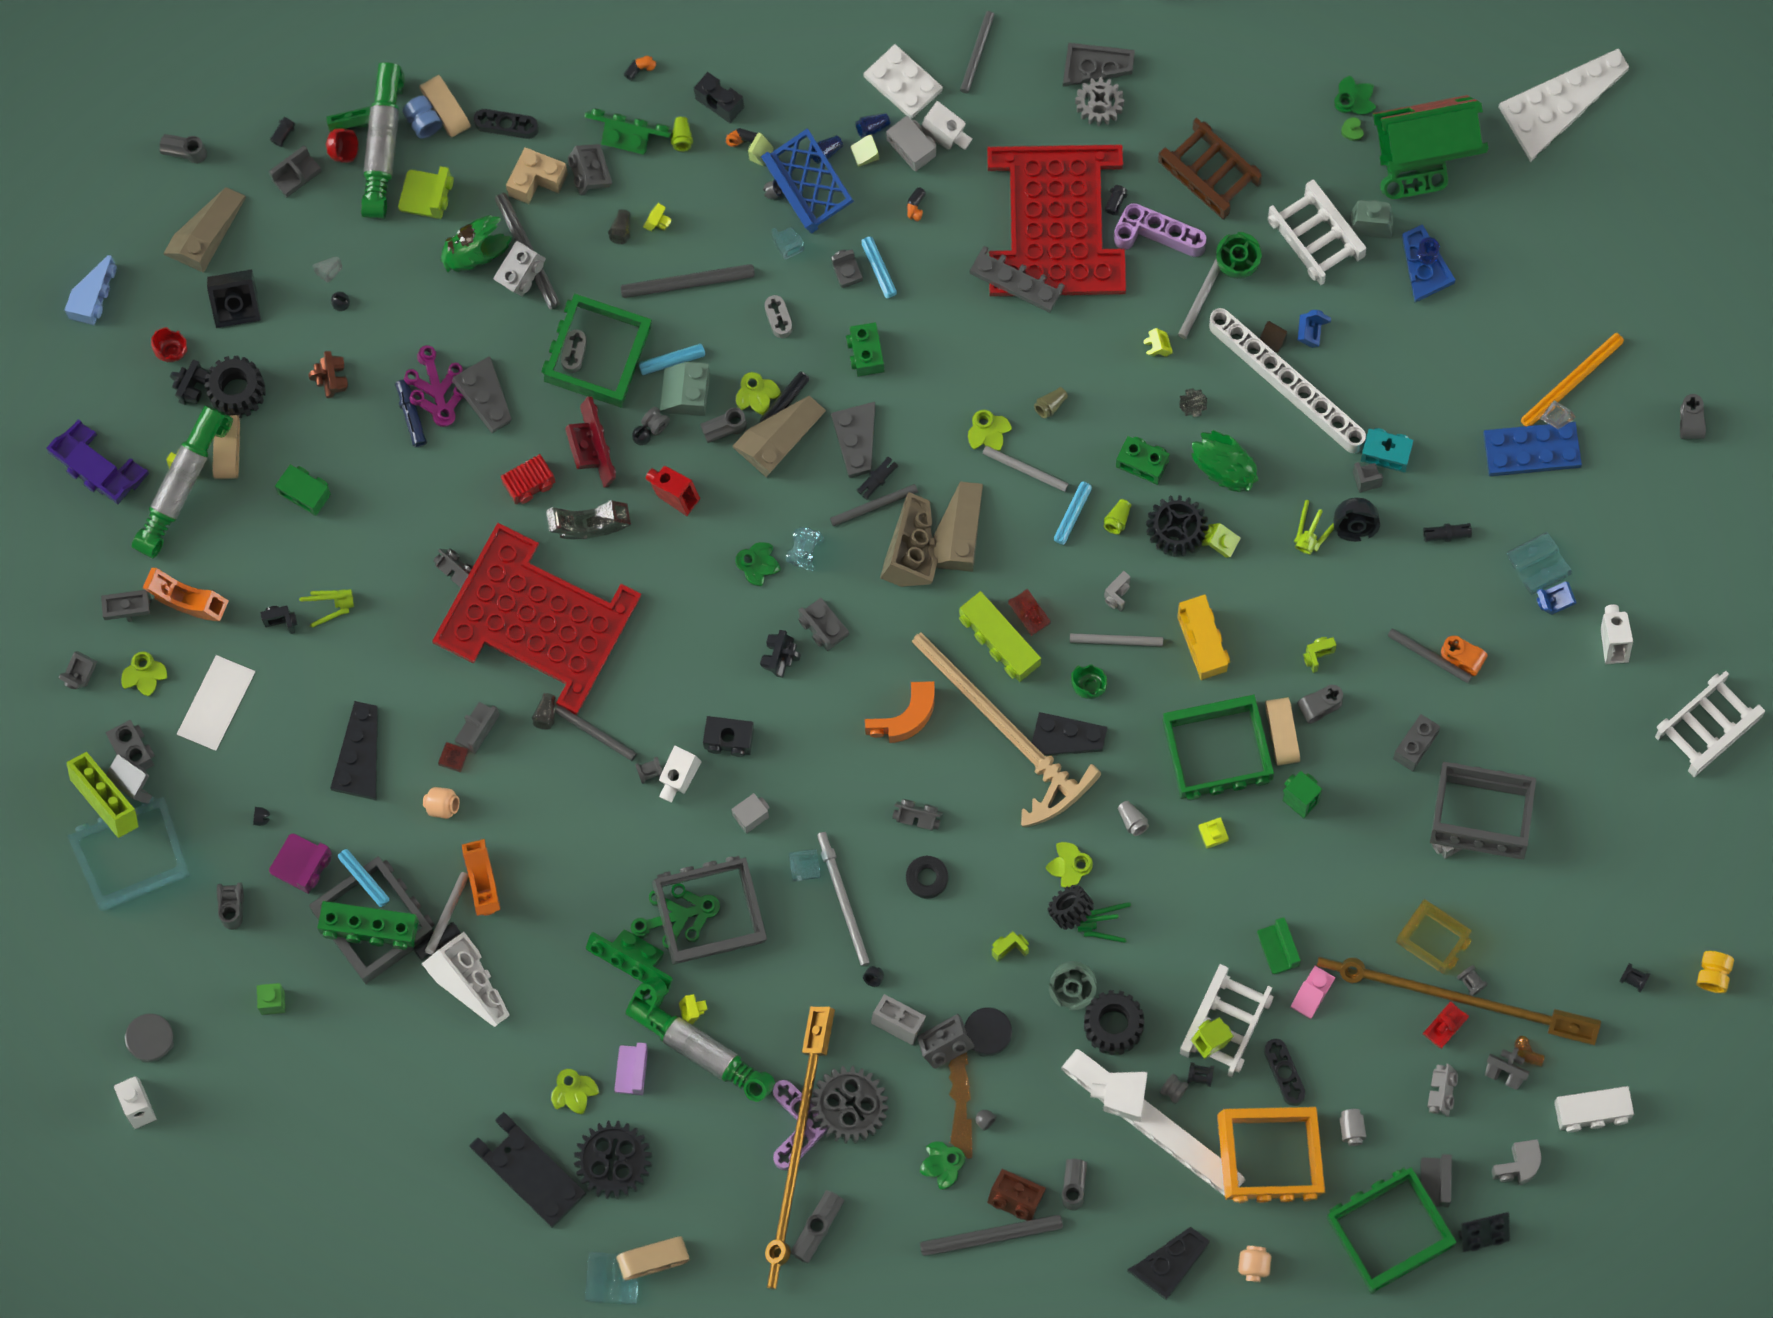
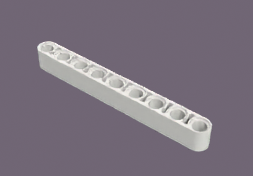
M1219 308L1211 313L1209 328L1218 339L1346 451L1354 454L1362 451L1366 434L1358 424L1227 310ZM1222 319L1225 321V324L1218 325L1214 321ZM1239 334L1242 338L1238 340L1233 339L1231 335ZM1254 348L1257 349L1259 353L1251 354L1248 352V350ZM1272 363L1276 367L1268 369L1265 367V364ZM1290 378L1293 382L1286 384L1282 382V379ZM1304 392L1307 393L1310 397L1304 399L1301 398L1298 394ZM1322 407L1326 412L1318 413L1315 409ZM1334 422H1340L1342 423L1343 427L1335 428L1332 424ZM1357 437L1360 439V442L1353 443L1349 438Z
M1078 1049L1073 1052L1061 1067L1070 1078L1090 1093L1092 1083L1107 1085L1109 1072ZM1146 1100L1143 1102L1141 1122L1124 1118L1225 1196L1222 1160L1215 1153ZM1237 1171L1238 1187H1240L1245 1178Z

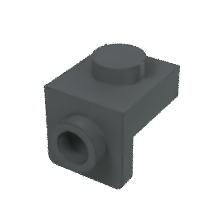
M76 651L73 653L66 672L61 673L59 679L64 681V685L71 689L86 687L97 661Z

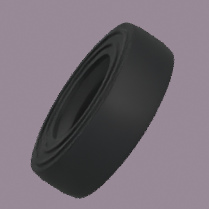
M921 856L912 861L908 866L906 883L910 891L916 896L926 899L934 898L945 890L948 884V871L944 863L938 858ZM923 869L933 870L937 876L936 881L928 886L921 884L918 880L919 872Z

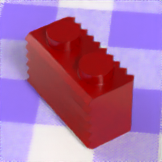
M541 454L534 456L529 461L518 465L513 470L500 476L503 485L515 504L529 502L534 494L539 491L543 493L553 487V483H555L554 475Z

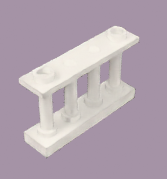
M1313 179L1306 184L1305 196L1283 211L1278 212L1273 205L1269 207L1268 221L1274 229L1277 228L1308 268L1309 276L1322 285L1325 283L1326 274L1324 272L1348 256H1354L1357 261L1365 257L1367 248ZM1309 204H1314L1318 209V214L1292 230L1285 222V219ZM1327 221L1331 226V231L1307 247L1298 239L1300 235L1317 224ZM1334 239H1341L1344 243V248L1318 265L1311 254Z
M1727 671L1722 675L1718 673L1708 681L1709 686L1673 718L1670 720L1666 718L1657 726L1658 731L1655 736L1657 740L1666 734L1691 759L1688 772L1693 777L1697 776L1747 732L1765 713V710L1760 705H1757L1754 709L1748 708L1724 684L1729 675ZM1716 689L1741 714L1742 720L1737 724L1731 723L1707 699ZM1699 704L1725 729L1723 731L1725 735L1720 739L1714 738L1690 713ZM1682 719L1708 744L1706 746L1708 749L1703 754L1701 752L1697 753L1673 728Z
M1220 964L1180 1048V1054L1189 1057L1191 1051L1194 1053L1198 1051L1191 1038L1199 1030L1198 1027L1210 1019L1208 1018L1210 1010L1215 1011L1218 1009L1250 1024L1245 1036L1231 1031L1234 1037L1230 1041L1240 1045L1235 1058L1221 1051H1217L1209 1056L1230 1066L1228 1076L1233 1077L1235 1071L1240 1072L1245 1061L1241 1057L1264 1008L1269 1009L1274 996L1271 995L1272 987L1270 986L1262 994L1231 980L1230 976L1227 975L1229 968ZM1225 988H1228L1259 1002L1260 1004L1255 1015L1221 1001V998L1217 996L1220 989L1225 990Z

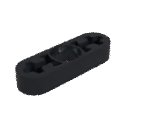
M480 109L474 114L475 126L482 132L526 139L533 138L538 133L537 121L532 116L490 109ZM487 117L488 121H485V124H481L480 120ZM504 119H509L512 121V125L509 128H502L500 122ZM527 123H530L532 128L525 131L524 127L527 126Z
M1271 1039L1266 1043L1265 1057L1285 1102L1291 1106H1297L1304 1100V1086L1285 1043L1280 1039ZM1272 1045H1275L1276 1048L1281 1047L1279 1056L1283 1061L1278 1062L1276 1065L1273 1063L1278 1060L1275 1053L1270 1054ZM1282 1066H1287L1291 1069L1292 1075L1289 1078H1282L1278 1074V1069ZM1294 1079L1296 1082L1292 1083L1295 1092L1300 1091L1296 1100L1294 1097L1288 1096L1291 1091L1289 1085L1283 1086V1084H1288Z

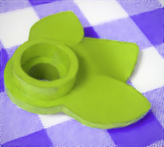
M749 372L741 379V389L736 394V404L741 410L750 406L756 413L764 415L769 409L770 399H777L781 392L772 380L762 379L758 373ZM751 379L755 380L756 386L750 387L748 381Z
M979 410L972 418L973 426L968 431V441L973 449H977L984 444L1000 451L1003 445L1002 434L1012 430L1011 424L1003 416H994L988 410ZM981 419H986V420L988 421V423L985 424V425H982V424L980 423V420H981Z
M138 652L132 657L131 665L123 670L121 678L122 687L128 689L137 686V689L143 695L150 696L156 689L157 680L167 679V670L161 662L154 661L150 653ZM141 661H147L144 667H140L139 664Z
M1060 842L1056 843L1059 857H1056L1046 865V870L1051 875L1061 877V887L1065 888L1068 886L1070 888L1071 885L1076 886L1082 876H1086L1092 871L1093 861L1089 855L1080 853L1076 845ZM1084 862L1086 866L1080 869L1077 867V863Z
M564 1069L557 1076V1086L552 1091L551 1100L555 1109H560L567 1105L573 1112L583 1114L587 1106V1096L599 1094V1089L590 1077L579 1076L573 1069ZM571 1076L573 1083L566 1085L564 1083L565 1077Z

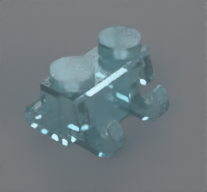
M800 527L795 529L793 533L795 543L793 549L788 550L786 561L794 566L814 571L815 566L813 565L812 553L815 545L819 546L820 542H823L824 536L819 531L812 530L809 527Z

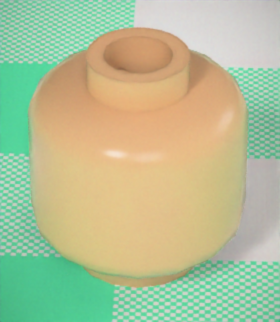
M433 787L423 798V807L426 808V812L431 817L449 819L459 809V797L454 790L449 788Z
M1247 1246L1246 1250L1240 1252L1238 1271L1241 1275L1246 1276V1281L1261 1282V1278L1269 1276L1271 1254L1266 1252V1248Z

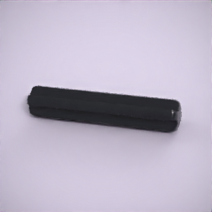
M800 371L761 417L760 422L789 406L809 381V377L804 372Z

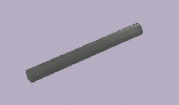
M986 11L960 91L963 93H969L995 15L991 11Z
M915 484L833 516L830 518L831 524L836 526L903 499L907 496L908 492L912 494L918 493Z
M1393 628L1390 630L1388 637L1464 682L1469 683L1471 680V674Z
M559 705L555 709L556 714L630 761H633L637 753Z

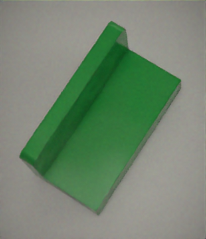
M1285 917L1276 919L1274 925L1257 931L1273 975L1299 967L1301 960Z

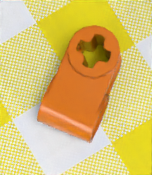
M1456 635L1448 637L1441 648L1442 658L1472 676L1478 674L1488 657V654L1483 649L1470 644ZM1452 646L1456 648L1453 652L1449 650Z

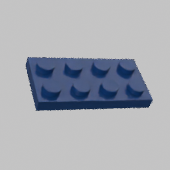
M1576 422L1484 430L1483 435L1489 476L1581 468L1582 466Z

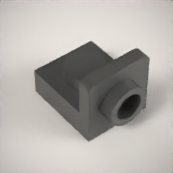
M853 249L848 251L840 250L831 257L832 266L841 289L863 281Z

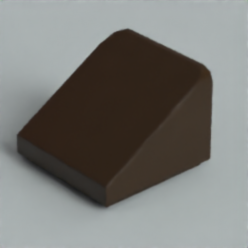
M1267 321L1260 340L1274 352L1278 353L1286 342L1287 331Z

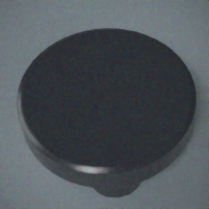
M989 1007L978 1009L968 1017L965 1023L967 1036L974 1043L972 1050L980 1056L996 1055L1002 1052L1011 1041V1023L1008 1017L998 1009Z

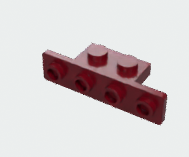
M591 396L587 397L580 405L584 423L568 424L565 430L576 468H598L603 487H609L616 478V470L611 463L610 449L604 439V428L598 418L597 405L594 404L593 397Z

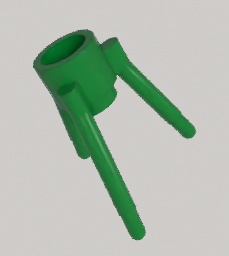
M1127 902L1091 911L1092 914L1086 916L1087 920L1080 922L1081 925L1078 926V932H1084V937H1097L1125 943L1127 941L1125 938L1094 932L1093 929H1097V921L1119 918L1118 914L1096 915L1130 907L1131 903Z

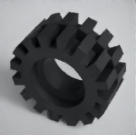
M1071 885V888L1065 887L1064 892L1060 890L1057 892L1058 896H1053L1052 899L1054 901L1049 902V915L1061 929L1067 930L1068 927L1070 930L1074 929V925L1080 926V922H1085L1087 920L1086 916L1092 914L1090 910L1094 909V902L1079 885L1077 887Z

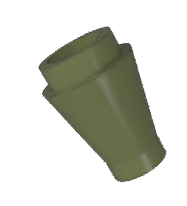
M1059 387L1055 391L1038 398L1034 408L1042 418L1052 417L1068 398V394L1063 388Z

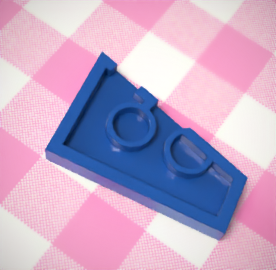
M1423 224L1402 234L1415 303L1455 284V278Z

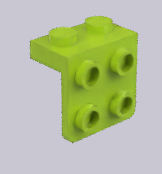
M440 166L438 174L408 170L398 204L399 210L405 213L442 219L443 211L448 206L447 195L449 190L452 189L454 180L449 168Z

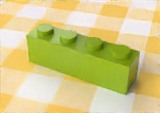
M981 591L959 608L961 623L966 628L971 627L975 632L974 636L981 645L986 644L988 646L990 655L995 661H1001L1005 665L1004 670L1012 679L1016 678L1021 682L1041 666V657Z
M87 751L66 762L70 781L118 838L139 827L134 807Z

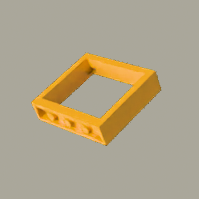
M1316 1107L1223 1109L1217 1114L1225 1200L1245 1203L1248 1202V1199H1257L1258 1203L1270 1202L1271 1199L1280 1198V1202L1294 1201V1198H1303V1201L1308 1202L1310 1200H1317V1197L1325 1193ZM1306 1122L1312 1186L1238 1187L1232 1124Z

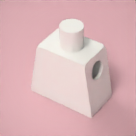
M938 101L924 118L921 126L924 135L930 136L936 143L950 150L954 143L966 150L972 141L971 137L963 133L966 123Z
M1608 605L1605 607V614H1603L1601 624L1605 664L1629 662L1633 645L1627 612H1619L1618 605Z
M674 746L659 779L665 785L659 797L672 803L677 791L684 794L702 761L696 755ZM679 775L678 780L673 781V778Z
M1147 1072L1108 1073L1107 1085L1092 1083L1090 1097L1105 1099L1103 1108L1105 1112L1141 1122Z
M132 1077L114 1086L124 1113L134 1129L157 1120L138 1077ZM138 1112H144L139 1116H134Z

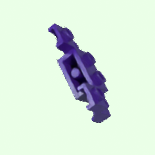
M78 419L66 432L54 438L46 449L50 455L67 467L66 472L76 480L79 477L84 481V486L91 492L98 491L116 504H119L131 489L136 490L148 476L149 472L131 458L118 470L115 465L88 446L97 434Z

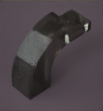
M612 500L599 507L583 511H570L554 507L546 510L550 532L559 533L562 539H588L604 536L631 525L628 504Z

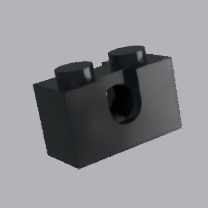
M709 72L694 87L695 99L730 124L744 108L743 96L732 88L729 90L724 89L720 85V80ZM710 97L718 102L717 105L710 100Z
M707 716L703 738L704 749L713 754H721L722 750L731 751V755L736 757L750 755L754 723L752 721ZM730 734L734 736V740L731 742H724L722 740L725 735Z

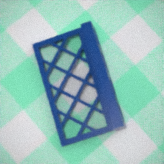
M808 128L772 153L766 152L761 156L802 224L811 234L819 229L818 225L854 202ZM808 137L810 140L809 151L798 149L800 141ZM785 151L793 152L790 164L781 162L778 156ZM797 153L807 155L805 166L795 165ZM812 156H818L822 159L820 169L809 167ZM793 168L804 170L801 181L791 178ZM808 171L819 172L816 184L806 182ZM823 173L832 175L831 187L820 185ZM804 186L815 188L812 199L803 197ZM819 189L830 190L827 202L817 200ZM834 191L842 192L846 197L839 204L832 203ZM815 205H825V213L816 218L814 215Z

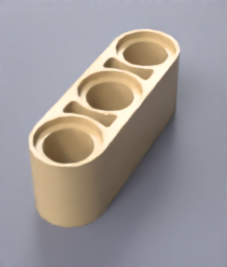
M440 75L419 85L421 92L432 104V110L437 112L443 122V127L451 138L471 127L466 115Z
M228 415L233 418V423L225 437H214V479H238L240 419L238 415Z
M1289 697L1265 701L1276 766L1299 763L1300 753Z
M675 1237L626 1251L616 1257L625 1281L673 1268L690 1260L682 1237Z

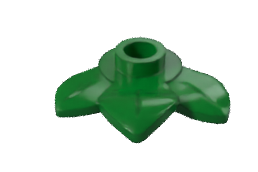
M1351 75L1341 80L1338 86L1339 93L1334 100V105L1338 111L1366 115L1376 109V105L1370 101L1374 88L1373 84H1355ZM1348 101L1349 105H1343L1341 102Z
M766 542L755 543L750 549H743L736 555V566L741 571H744L746 580L751 584L762 586L764 576L773 575L780 571L779 563L774 557L770 556L773 545ZM744 557H749L751 563H746Z
M935 1141L928 1144L926 1150L930 1156L922 1162L920 1173L928 1177H937L939 1189H946L956 1182L958 1170L965 1163V1154L960 1148L948 1147L943 1142ZM952 1154L956 1155L954 1163L949 1161V1157Z

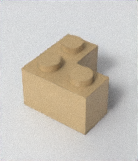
M525 147L506 184L508 196L529 204L538 185L559 193L568 175L566 163Z

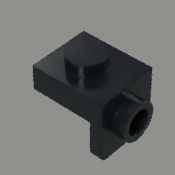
M287 605L282 607L271 606L266 608L265 611L260 612L265 628L287 623L290 634L295 633L294 626L298 625L295 612H290Z

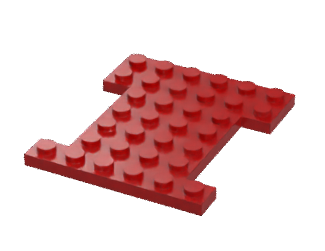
M1122 145L987 147L988 171H1010L1011 251H989V256L999 260L1003 254L1007 256L1005 264L1017 270L1023 264L1027 266L1024 273L1037 280L1040 279L1042 274L1046 275L1047 278L1044 283L1056 289L1060 283L1064 284L1065 287L1061 295L1126 294L1125 249H1102L1100 169H1123ZM989 283L990 296H1014Z
M497 523L434 636L432 643L473 664L484 644L566 684L556 705L577 715L639 602L641 593L620 584L612 601L609 603L530 564L529 562L536 552L539 543Z

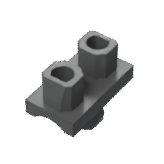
M1514 1047L1512 1053L1505 1049L1502 1050L1501 1056L1509 1059L1508 1061L1491 1053L1486 1061L1488 1065L1485 1076L1497 1080L1501 1070L1507 1071L1510 1075L1505 1085L1515 1090L1520 1087L1523 1080L1527 1079L1530 1072L1512 1064L1516 1062L1523 1065L1525 1060L1517 1055L1519 1050L1517 1047Z

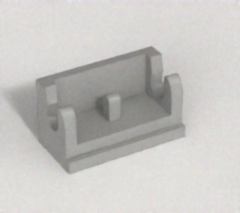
M884 994L873 1012L871 1024L913 1046L918 1032L923 1028L926 1016Z

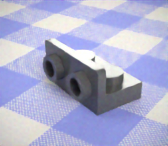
M601 145L575 146L568 157V164L572 168L574 184L578 188L579 194L585 195L589 189L609 188L612 181Z
M819 598L806 609L801 607L798 610V621L805 630L809 628L814 634L812 638L819 647L824 646L827 651L849 635V631L822 598Z
M958 1014L917 1036L923 1057L934 1069L974 1048V1043L967 1036L963 1020Z

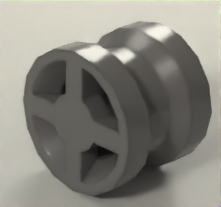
M653 407L644 415L641 424L649 427L651 433L656 436L667 427L670 418L667 415H662L659 408Z
M1173 1073L1161 1088L1160 1093L1163 1096L1168 1095L1171 1101L1176 1104L1187 1090L1189 1084L1178 1080V1076Z

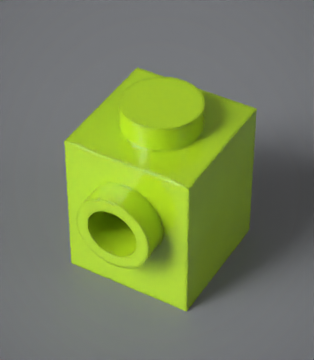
M1219 1017L1212 1022L1210 1019L1203 1022L1198 1027L1199 1030L1191 1038V1041L1205 1059L1224 1048L1234 1036L1229 1026Z

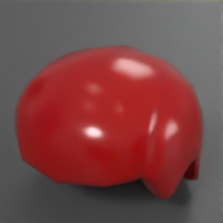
M342 128L331 131L327 137L326 150L332 160L349 163L356 158L359 146L355 132Z
M163 327L155 331L151 337L152 350L159 360L174 363L182 359L187 352V341L180 331L174 332L169 330L168 327Z

